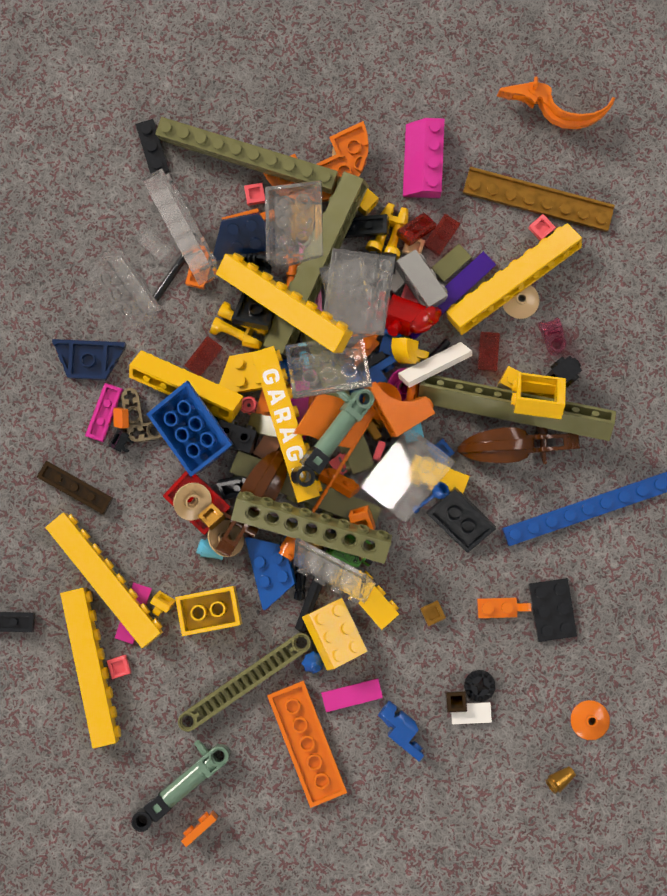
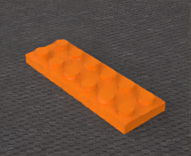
M304 680L268 694L267 697L310 808L346 794V787Z

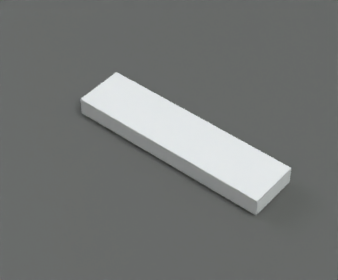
M459 342L399 372L398 377L410 388L471 357L472 350L462 342Z

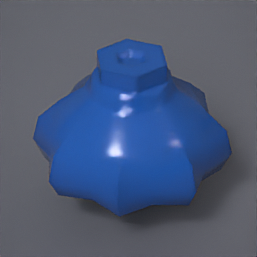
M314 651L305 654V658L301 662L304 670L312 673L319 672L324 665L319 653Z

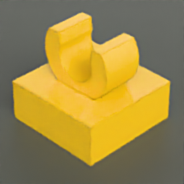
M159 591L150 602L155 606L152 613L158 617L163 611L167 613L173 607L176 600Z

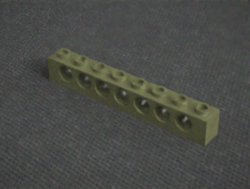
M248 491L239 492L231 517L233 521L385 564L392 540V535L384 530L377 531L363 524H352L346 519L338 520L331 518L330 515L325 513L317 514L310 509L293 507L290 503L286 502L279 503L269 497H258ZM251 507H256L259 509V511L255 512L251 509ZM274 512L278 515V517H273L270 515V513ZM289 518H295L298 522L293 523ZM309 523H313V524H315L317 527H316V528H311V527L308 526V524H309ZM333 529L336 533H329L327 530ZM351 534L355 538L349 539L346 537V535ZM372 540L374 544H367L365 541Z

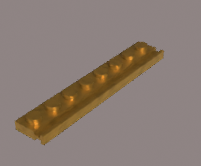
M474 167L469 168L463 190L465 195L540 215L544 214L548 217L604 232L609 230L615 205Z

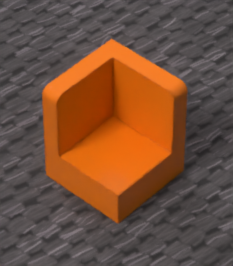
M369 505L350 510L348 517L351 523L356 525L363 524L375 530L376 525Z

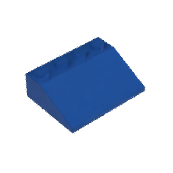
M188 380L147 413L151 422L190 477L202 472L233 445Z

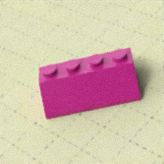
M423 118L406 124L403 197L440 199L442 192L445 119Z

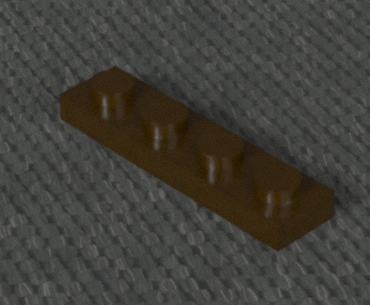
M45 461L37 475V478L103 515L113 500V497L49 461Z

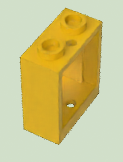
M518 372L517 380H513L512 391L515 392L512 393L511 397L514 413L562 420L565 408L566 378ZM521 391L554 395V401L521 397Z

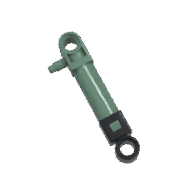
M340 388L336 390V394L345 402L339 409L341 412L315 446L310 447L302 457L300 463L303 466L295 467L292 470L291 480L294 484L308 487L314 483L315 474L319 475L331 460L329 457L356 422L361 421L373 405L375 397L372 391L369 389H358L349 396ZM361 394H363L365 397V401L363 404H361V402L359 401V397ZM302 471L306 473V479L303 482L300 480Z
M199 740L194 742L202 757L163 791H160L149 800L143 808L139 809L132 817V827L138 832L148 830L153 821L157 822L180 800L227 763L230 757L229 748L224 744H217L208 751ZM215 751H222L225 758L222 760L217 759ZM140 815L147 818L146 824L139 821Z

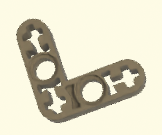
M133 388L125 389L121 396L123 408L128 409L129 413L133 410L139 413L137 420L132 421L129 419V427L126 429L130 440L140 443L162 439L161 434L157 436L151 434L150 429L154 426L152 422L144 423L139 393ZM129 392L136 395L132 400L133 404H137L138 407H126L127 405L130 406V401L125 399ZM144 427H147L146 432L149 437L145 438V434H140L138 439L132 436L135 429L142 432L145 431Z

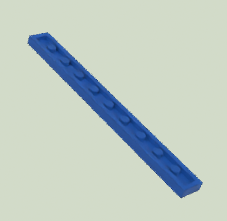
M667 472L504 527L502 530L507 544L512 546L666 493Z

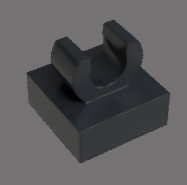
M117 429L109 447L119 452L122 450L128 453L130 450L125 448V443L134 442L128 438V434Z

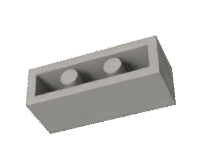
M415 249L397 260V272L421 305L426 306V308L432 305L437 307L445 302L448 296L447 289L438 282L436 273L433 269H429L421 253L419 254Z

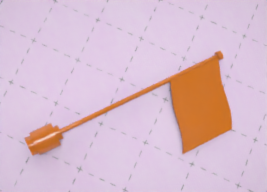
M317 394L293 434L307 435L319 440L341 412L339 409L345 402L335 396ZM375 407L370 408L361 421L354 424L338 445L350 449L316 502L312 512L315 513L376 415ZM286 536L279 547V554L292 561L294 557H297L306 542Z

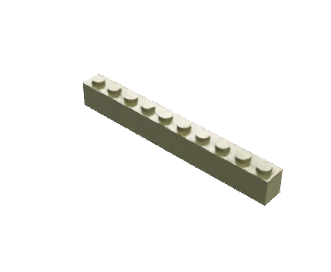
M161 117L155 133L163 142L329 194H334L340 177L336 170Z
M345 171L337 181L335 192L329 198L328 207L321 215V222L313 232L312 241L305 249L302 262L297 266L294 280L288 286V290L300 293L305 301L315 303L369 187L363 178ZM276 315L272 321L270 331L264 337L263 346L266 348L274 346L275 350H280L281 355L289 358L301 331Z
M437 375L420 382L418 397L426 396L432 401L434 406L606 441H610L615 425L616 411L565 401L562 420L514 413V405H511L512 393H515L512 390ZM521 392V397L554 401L553 398Z

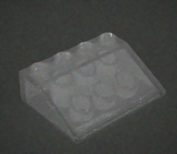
M322 181L265 187L266 261L272 267H284L322 257Z
M332 248L324 311L332 314L333 319L337 322L342 321L349 326L348 329L353 332L384 336L396 257Z
M362 333L351 336L343 353H333L317 341L285 346L293 399L372 387Z
M409 429L400 436L359 487L401 522L406 523L455 464V461L416 431Z
M296 538L293 565L298 568L297 572L306 577L308 574L314 576V581L323 586L325 583L331 585L330 590L339 595L342 592L349 595L348 599L356 604L359 602L365 604L376 584L367 574L300 538Z

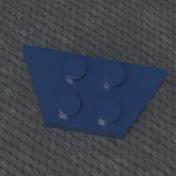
M259 212L223 219L220 223L212 261L222 260L225 254L233 255L234 253L238 254V252L249 254L282 248L283 243L264 221Z
M52 339L60 362L69 379L107 380L126 348L125 342Z

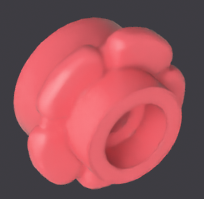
M252 396L244 397L241 411L248 415L255 413L258 402Z

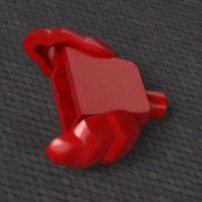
M383 288L376 297L375 312L377 317L384 322V328L387 329L388 334L391 336H397L398 333L404 336H409L411 333H424L439 321L442 310L439 307L432 305L426 308L424 305L394 294L390 300L389 289Z

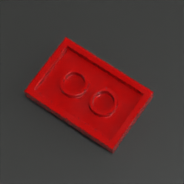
M187 471L163 495L173 506L175 494L182 486L189 483H199L209 490L212 498L211 504L213 503L221 512L227 513L231 508L197 475L190 477ZM190 497L188 499V502H191L193 500V497ZM200 519L190 521L202 534L206 535L209 528Z

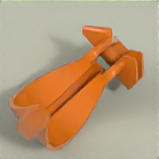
M537 76L534 77V82L502 87L497 94L499 98L522 101L530 108L538 104L544 117L551 124L566 129L586 128L597 123L607 114L615 101V98L612 97L605 108L594 113H570L562 110L554 103L551 95L552 88L547 84L538 82Z

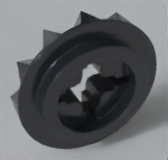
M475 670L466 677L464 689L472 700L485 702L492 698L495 692V680L488 672ZM482 679L483 685L488 687V689H481L478 694V688L472 685V683H479Z

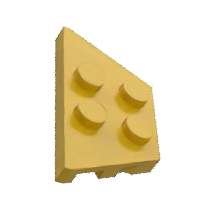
M252 352L229 356L219 385L238 394L262 390Z

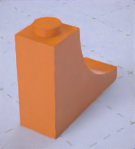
M369 382L363 386L364 389L372 391L375 397L373 405L391 437H398L435 414L433 410L434 405L426 396L417 397L410 401H400L384 393L376 382Z

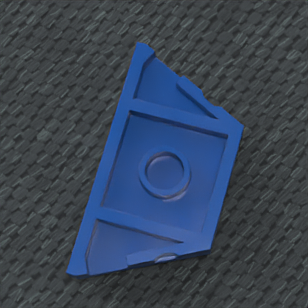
M246 537L245 541L262 609L266 610L297 583L292 562L279 554L281 544Z

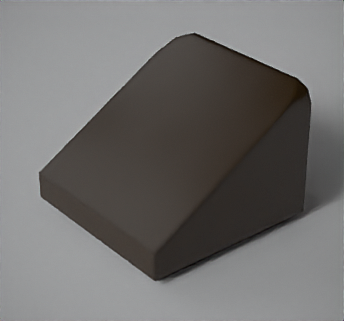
M466 691L445 692L447 713L467 712Z

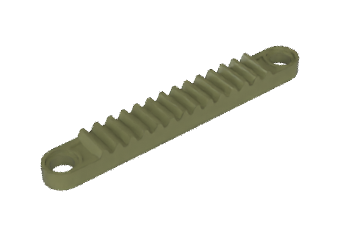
M298 633L184 711L178 718L179 728L185 732L194 730L285 667L310 648V637L306 633ZM304 637L307 640V645L304 648H299L296 645L297 638ZM185 716L193 718L192 726L187 727L183 724Z

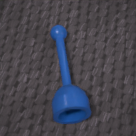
M444 482L437 483L432 489V495L418 506H413L412 511L418 513L420 508L432 499L445 498L450 493L448 486Z

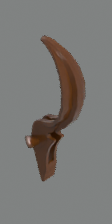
M536 426L535 435H528L523 429L505 427L480 432L467 438L457 447V452L469 459L489 463L519 462L528 458L529 453H540L542 462L546 465V452L580 449L579 435L577 434L549 435L547 428ZM563 438L564 446L548 447L547 439ZM534 440H540V448H534Z
M281 450L273 451L261 459L246 478L241 492L248 491L258 497H269L274 501L276 500L287 475V467ZM251 507V509H252L253 511H255V512H258V511H259L258 508H256V507ZM222 512L227 519L231 520L232 516L230 514ZM231 520L230 526L216 547V550L230 557L243 534L246 533L254 538L259 528ZM235 525L241 531L236 540L232 541L227 536Z

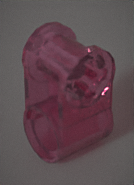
M556 317L553 321L539 322L541 336L544 339L548 353L553 356L560 355L567 345L560 319ZM552 342L559 343L561 349H555L552 346Z

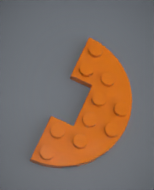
M364 121L330 136L329 138L336 155L317 163V165L338 171L340 177H342L344 171L360 177L369 152V140ZM296 154L291 155V157L297 158ZM263 173L274 189L294 201L321 203L329 201L332 195Z

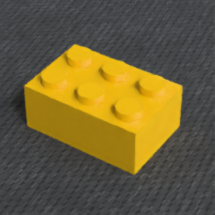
M236 586L175 597L182 636L242 624Z
M343 598L337 599L302 617L326 670L335 669L368 652Z

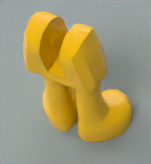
M388 203L380 215L387 214L389 216V227H393L383 254H396V260H398L401 252L397 248L402 229L407 228L409 210L401 207L398 217L393 216L395 205ZM380 235L375 240L368 241L365 247L366 250L369 252L377 251L382 254L387 235Z
M224 301L217 316L232 321L231 318L234 311L231 309V304ZM215 317L209 333L217 335L220 332L227 333L241 340L242 346L260 349L263 343L251 336L253 332L265 336L269 331L242 326L246 328L244 332Z

